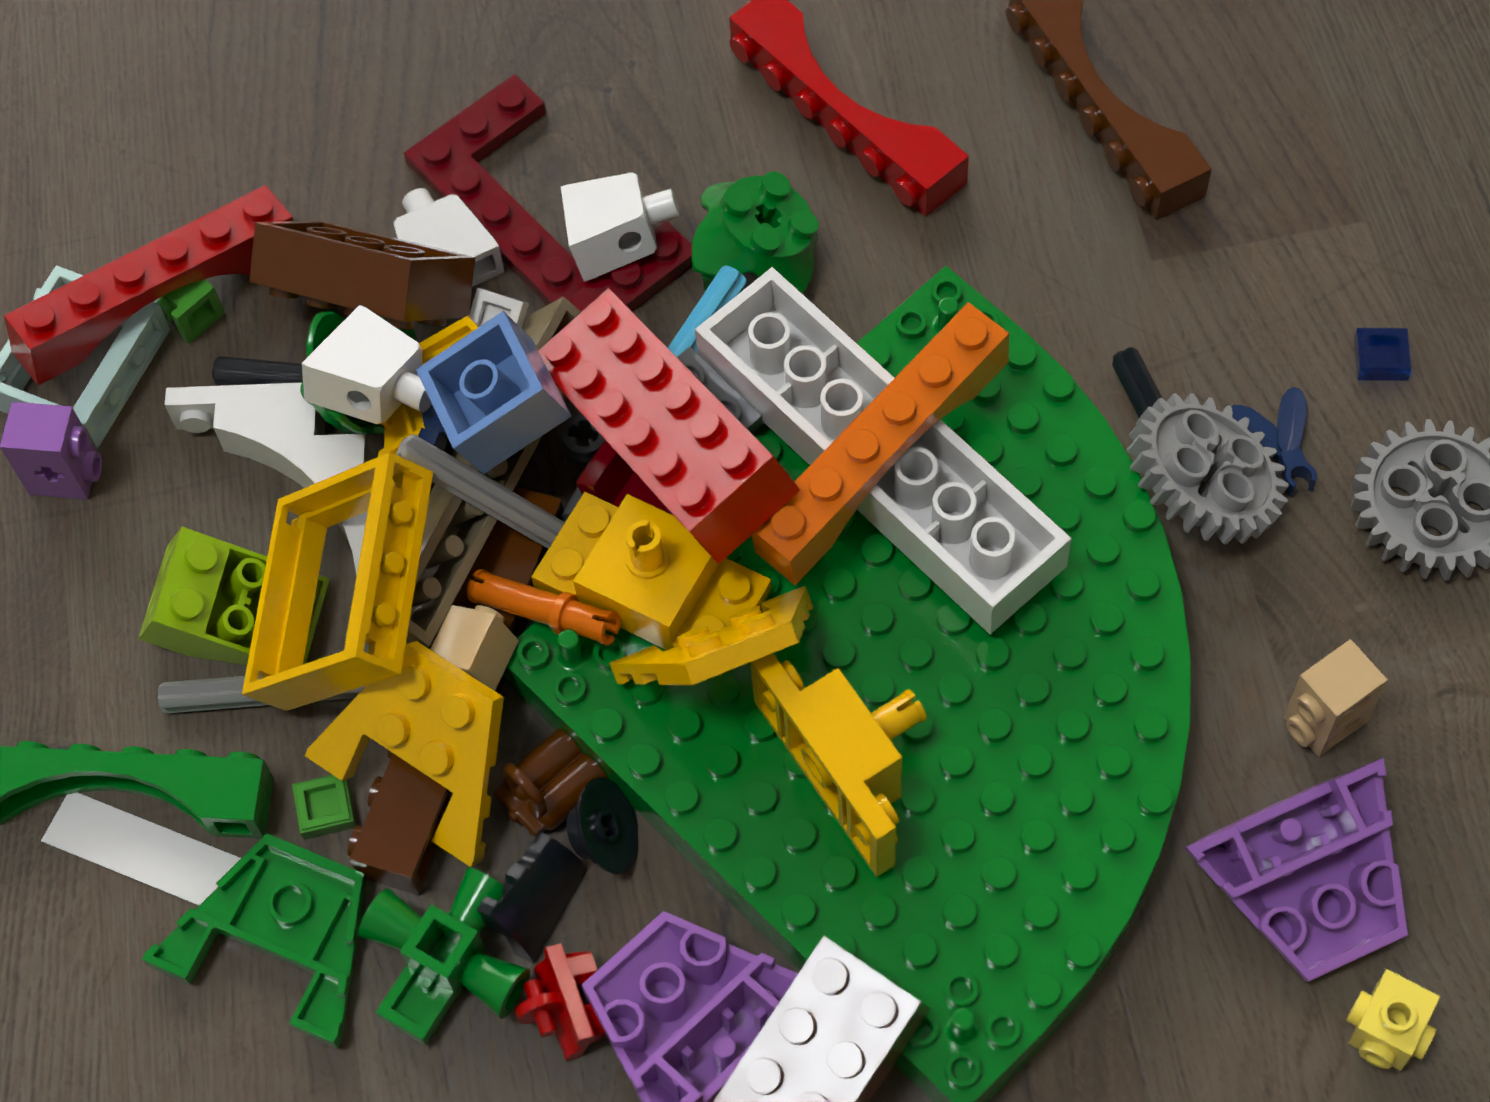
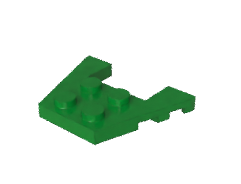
M266 833L216 882L218 887L196 909L190 908L176 922L178 927L159 945L154 943L145 952L142 961L146 966L191 985L216 936L221 934L314 974L289 1024L293 1030L338 1049L342 1042L367 879L362 872Z

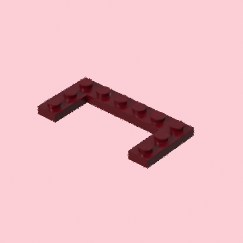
M513 74L404 152L406 164L440 198L451 194L457 195L496 240L502 261L546 305L564 297L582 312L609 288L633 312L692 267V244L670 222L665 221L654 229L657 249L654 253L591 280H583L575 259L478 163L546 114L545 102L516 74Z

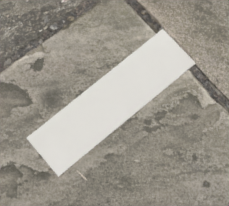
M80 793L66 795L41 840L44 843L197 905H200L218 887L216 882L241 859Z

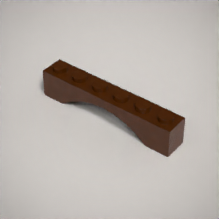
M1009 0V7L1006 8V18L1011 29L1016 34H1022L1030 45L1032 57L1037 65L1041 68L1045 67L1053 77L1060 97L1066 102L1070 101L1079 113L1080 122L1086 133L1090 136L1095 135L1103 146L1109 165L1115 171L1120 170L1129 182L1135 201L1142 207L1146 206L1155 220H1158L1206 197L1212 168L1186 133L1164 127L1138 114L1118 99L1100 79L1088 58L1082 39L1081 14L1083 0Z

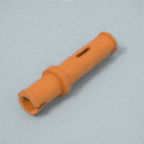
M478 569L473 573V577L483 581V583L473 580L468 582L467 597L472 603H480L548 625L558 635L562 631L570 629L574 630L579 636L598 641L603 645H610L615 639L612 635L605 634V630L613 634H618L619 613L580 602L577 595L573 593L563 592L558 595L491 574L483 569Z

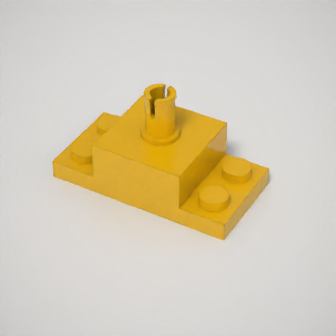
M584 492L531 576L533 585L539 589L558 595L563 592L573 593L577 595L580 602L605 610L616 611L620 615V628L665 650L679 646L677 637L688 631L700 627H708L710 633L730 626L728 617L747 608L755 606L761 608L760 603L766 600L772 590V580L727 558L718 564L675 516L628 494L620 506L617 507Z
M771 653L751 661L755 704L874 875L877 877L895 866L896 843L898 842L895 825L899 823V819L891 803L901 798L902 756L891 740L918 723L927 720V715L920 701L918 700L913 704L912 700L915 699V694L910 689H906L901 695L870 713L839 668L804 689L800 676L788 660L780 663L775 655Z

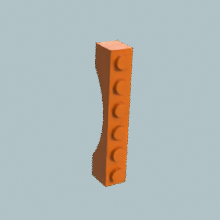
M968 302L795 480V484L800 488V491L751 535L755 553L796 585L832 548L859 505L899 457L940 419L960 405L974 399L1009 362V333Z

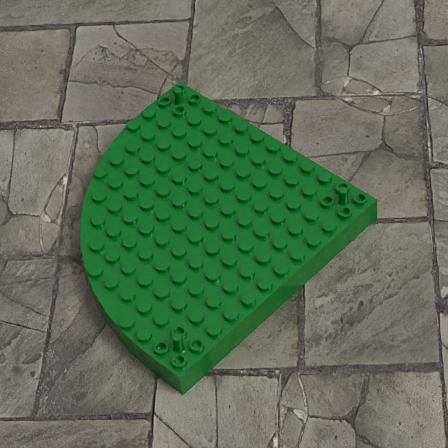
M944 266L860 339L857 344L895 378L968 302L1009 333V362L974 399L960 405L941 420L1071 537L1067 567L994 632L989 634L858 510L854 512L832 548L796 585L755 553L752 536H749L726 557L772 580V590L765 601L806 586L813 608L808 611L810 614L808 620L803 621L805 628L799 643L773 653L780 663L788 660L803 682L804 689L839 668L870 713L898 697L906 689H910L915 694V699L912 700L913 704L918 700L922 704L927 720L918 723L891 740L902 756L901 798L891 803L899 819V823L895 825L898 837L895 850V866L877 877L874 875L755 704L750 662L726 671L721 676L716 675L694 685H659L658 679L647 684H635L633 678L625 684H617L609 663L655 644L619 628L618 634L605 630V634L612 635L615 640L610 645H603L598 641L579 636L574 630L570 629L562 631L559 635L555 634L550 626L535 622L517 638L519 641L502 676L504 682L554 731L558 728L564 730L579 746L582 753L589 755L605 772L608 779L620 787L632 807L799 971H801L822 937L825 936L930 1007L927 1015L894 1065L932 1102H989L1045 1045L1084 1000L1101 971L1104 970L1115 949L1125 936L1154 875L1181 786L1190 727L1191 655L1182 590L1164 528L1154 506L1150 503L1151 499L1147 490L1139 488L1137 485L1142 479L1140 474L1130 469V465L1133 462L1106 418L1079 387L1073 377L1018 324L947 266ZM765 423L762 425V430L754 436L775 457L794 482L810 466ZM657 646L662 651H666L665 649Z

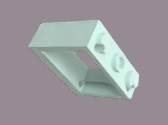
M56 265L42 288L37 287L34 300L83 275ZM156 302L141 308L120 324L123 326L122 330L73 407L83 427H86L91 442L97 449L170 331L162 309ZM8 337L7 343L0 352V411L8 414L11 402L58 405L22 391L31 376L12 353Z

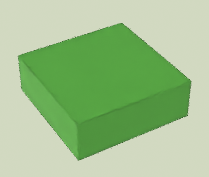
M334 775L292 784L300 834L304 840L353 829L357 826L348 779L341 781Z

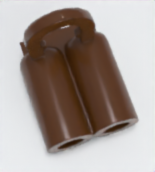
M558 728L516 766L508 763L504 767L503 785L493 795L510 812L508 814L510 820L512 819L514 823L518 820L529 831V834L536 838L540 832L554 830L567 819L570 810L577 806L579 795L589 781L597 777L607 779L608 777L589 755L582 753L579 746L564 730Z

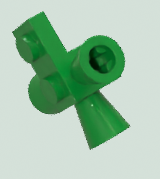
M468 867L449 914L431 904L423 917L419 916L389 888L384 889L375 897L363 916L359 927V936L400 950L406 963L400 976L375 1012L379 1019L426 1046L464 986L500 1019H504L510 1014L525 991L523 984L529 981L531 971L528 968L485 955L487 951L479 933L486 926L477 911L486 896L496 901L500 900L503 891L501 883L477 869Z

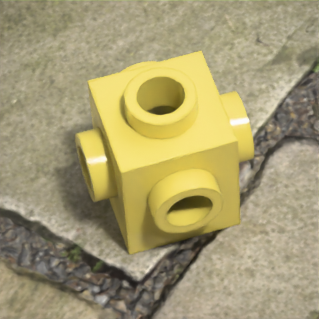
M1386 969L1375 986L1372 995L1364 991L1360 992L1346 1020L1356 1026L1348 1044L1358 1048L1359 1055L1367 1062L1383 1069H1390L1392 1066L1401 1071L1412 1055L1422 1060L1430 1046L1437 1029L1427 1023L1440 996Z

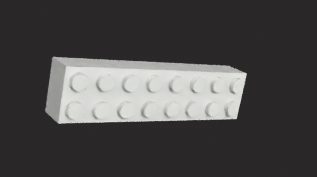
M773 267L695 329L698 354L761 413L762 421L809 465L825 451L894 379L888 371ZM941 419L899 457L857 508L868 521L989 634L994 632L1067 567L1071 537Z

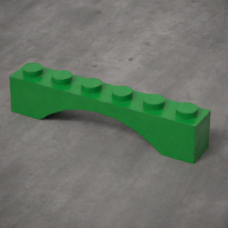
M21 741L17 743L16 747L0 746V825L21 812L53 798L80 792L120 791L144 795L170 804L194 819L211 836L261 839L266 834L274 777L264 759H260L255 754L241 751L231 752L227 757L207 756L205 753L193 749H179L175 751V754H155L147 748L138 746L124 747L122 752L102 751L98 747L89 744H72L69 749H54L39 742Z

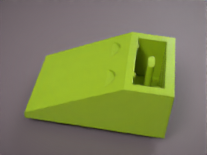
M182 526L166 548L138 640L189 657L247 666L267 556ZM321 575L318 577L303 664L307 662L330 578Z

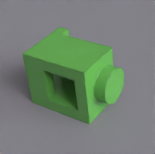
M206 279L185 285L153 301L160 305L168 323L174 320L182 339L188 344L225 314L214 286Z

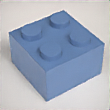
M504 311L416 369L453 449L482 474H485L571 417L532 338Z

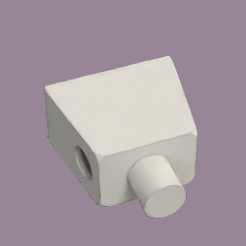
M634 173L561 186L568 243L584 281L591 280L654 253L657 249L654 225L680 217L672 189L646 196L638 175Z
M418 188L412 190L403 198L402 204L407 214L396 218L393 222L398 239L476 257L472 287L504 273L500 250L496 240L457 195L450 194L434 201L427 189Z
M359 305L302 362L304 400L374 424L384 423L402 403L417 411L425 412L432 403L416 371L417 368L422 366V348L418 342L366 307Z

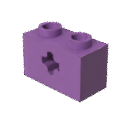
M11 402L0 449L28 494L88 500L92 482H97L100 478L102 458L100 452L96 451L88 436L86 427H83L73 407Z

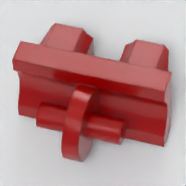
M560 943L545 947L544 954L546 958L535 965L533 969L537 979L523 984L528 1000L515 1008V1014L520 1024L536 1023L542 1038L556 1033L565 1061L582 1057L590 1043H594L607 1035L591 1004L583 1005L578 991L582 990V984L598 971L592 953L587 951L565 954Z

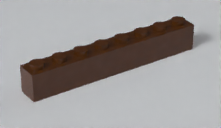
M515 486L512 492L561 520L560 516L564 511L562 499ZM497 520L452 605L474 609L477 605H483L472 603L467 597L469 580L483 583V581L473 577V573L478 569H483L491 574L535 587L531 576L545 556L548 548ZM492 608L504 617V624L516 638L524 632L528 619ZM437 634L435 635L430 646L428 647L429 649L431 648ZM503 676L501 677L495 690V692H497L498 694L500 693V690L504 683ZM388 750L389 764L384 776H377L372 783L368 795V807H370L364 825H357L353 830L347 854L354 869L364 873L367 880L420 896L439 848L437 844L432 842V839L453 793Z

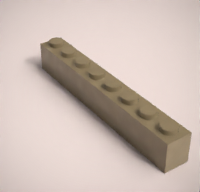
M562 297L530 314L522 329L532 338L539 351L550 339L577 317L581 311L566 298ZM557 387V389L559 390V392H560V394H561V396H562V398H563V397H564V394H563V393L561 392V390ZM542 436L483 475L513 491ZM454 450V452L451 455L452 457L458 459L459 461L463 462L469 467L480 472L463 456H461L456 450ZM435 484L429 496L406 644L418 641L425 647L430 646L497 521L496 518Z

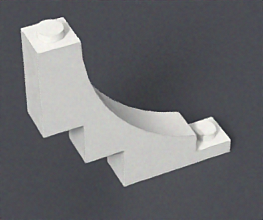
M301 383L166 388L165 407L176 430L202 433L214 428L224 452L247 457L270 466L290 477L303 488L374 459L365 434L325 435L326 421L315 407L306 402L302 397L300 391ZM367 512L338 523L351 546L356 576Z

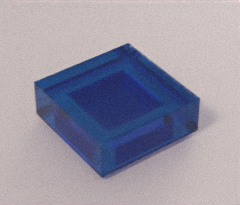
M1356 328L1354 348L1357 380L1408 381L1412 372L1408 328Z

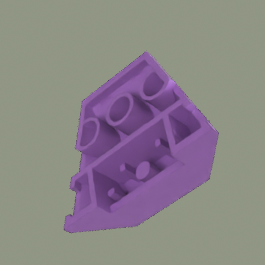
M1384 758L1314 785L1228 824L1184 847L1190 856L1305 981H1311L1408 935L1399 865L1394 863L1390 834V826L1393 825L1391 810L1387 811L1383 783V776H1386Z
M663 911L582 984V988L642 1102H713L799 973L775 964V958L760 953L756 956L726 943V937Z

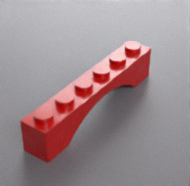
M751 0L729 17V44L735 56L744 63H751L759 70L766 83L776 91L781 90L792 99L798 111L805 118H813L825 128L830 139L841 148L846 147L857 156L863 168L874 177L879 176L890 185L897 198L904 205L915 207L926 217L967 184L969 155L935 126L910 124L884 117L856 103L842 93L828 79L811 53L805 35L803 13L788 0Z
M264 185L4 315L11 351L39 386L82 364L92 351L121 323L141 308L165 294L190 283L214 276L230 274L250 275L255 222L293 221V216L270 189Z

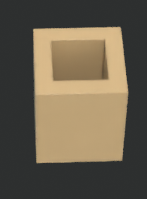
M452 605L430 650L495 691L519 640L504 624V617L494 609L483 605H477L474 609Z

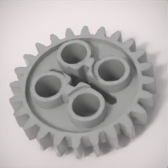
M1176 393L1172 394L1167 402L1159 398L1152 407L1149 406L1129 434V437L1134 441L1127 448V452L1137 457L1130 465V469L1145 475L1137 484L1139 488L1152 489L1155 495L1150 500V503L1152 505L1164 503L1168 507L1166 519L1171 520L1176 516L1183 519L1184 531L1187 533L1194 526L1200 527L1204 540L1208 541L1216 532L1221 542L1226 545L1233 537L1241 544L1245 543L1250 536L1257 539L1282 514L1280 509L1288 501L1282 493L1289 487V484L1278 478L1285 470V467L1270 460L1277 450L1271 447H1263L1260 444L1265 434L1263 432L1251 433L1247 429L1249 425L1247 417L1239 421L1233 419L1231 406L1228 405L1222 412L1216 410L1215 402L1211 397L1203 405H1200L1194 393H1190L1184 401ZM1218 445L1216 454L1214 456L1212 451ZM1203 481L1205 484H1204V486L1198 491L1199 486H1200V482Z
M1426 419L1422 431L1419 433L1410 422H1406L1400 434L1401 437L1389 429L1385 433L1382 444L1373 441L1366 455L1367 457H1361L1356 470L1358 475H1355L1350 489L1356 493L1350 508L1361 512L1355 524L1356 528H1372L1366 544L1373 546L1383 543L1386 546L1381 558L1383 561L1391 559L1396 554L1402 557L1400 571L1402 572L1407 571L1413 563L1419 564L1420 573L1424 579H1427L1432 567L1439 568L1445 581L1450 579L1456 566L1466 578L1471 576L1476 563L1486 570L1490 568V453L1488 452L1490 449V437L1477 444L1472 441L1474 436L1473 427H1469L1460 436L1455 434L1453 421L1448 420L1443 432L1436 431L1431 419ZM1433 463L1444 464L1451 471L1440 470ZM1399 487L1404 489L1410 496L1396 494L1391 488ZM1465 502L1477 503L1484 511L1474 510ZM1430 526L1436 528L1442 533V536L1429 534L1423 527Z

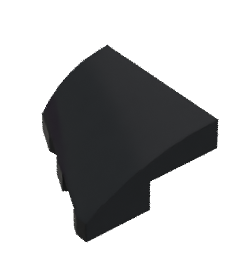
M540 832L528 846L523 857L515 862L505 873V884L500 900L496 901L486 896L477 911L487 928L506 936L515 955L534 964L587 868L567 847L553 837Z

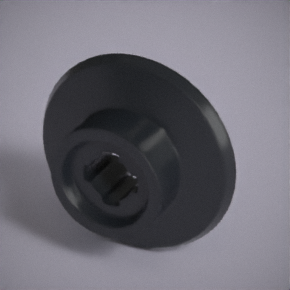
M604 777L594 778L582 789L577 806L572 808L568 814L566 824L568 839L573 850L581 858L591 859L600 869L606 872L622 874L633 866L638 854V823L630 801L615 782Z

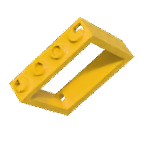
M388 452L278 499L243 684V696L288 711L401 674L433 471ZM288 511L298 515V518L292 520L291 525L286 523ZM367 512L344 651L303 664L327 528ZM365 642L369 644L368 653L364 652Z

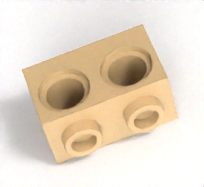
M1351 639L1299 676L1283 717L1293 739L1303 747L1309 746L1318 758L1369 721L1388 681Z

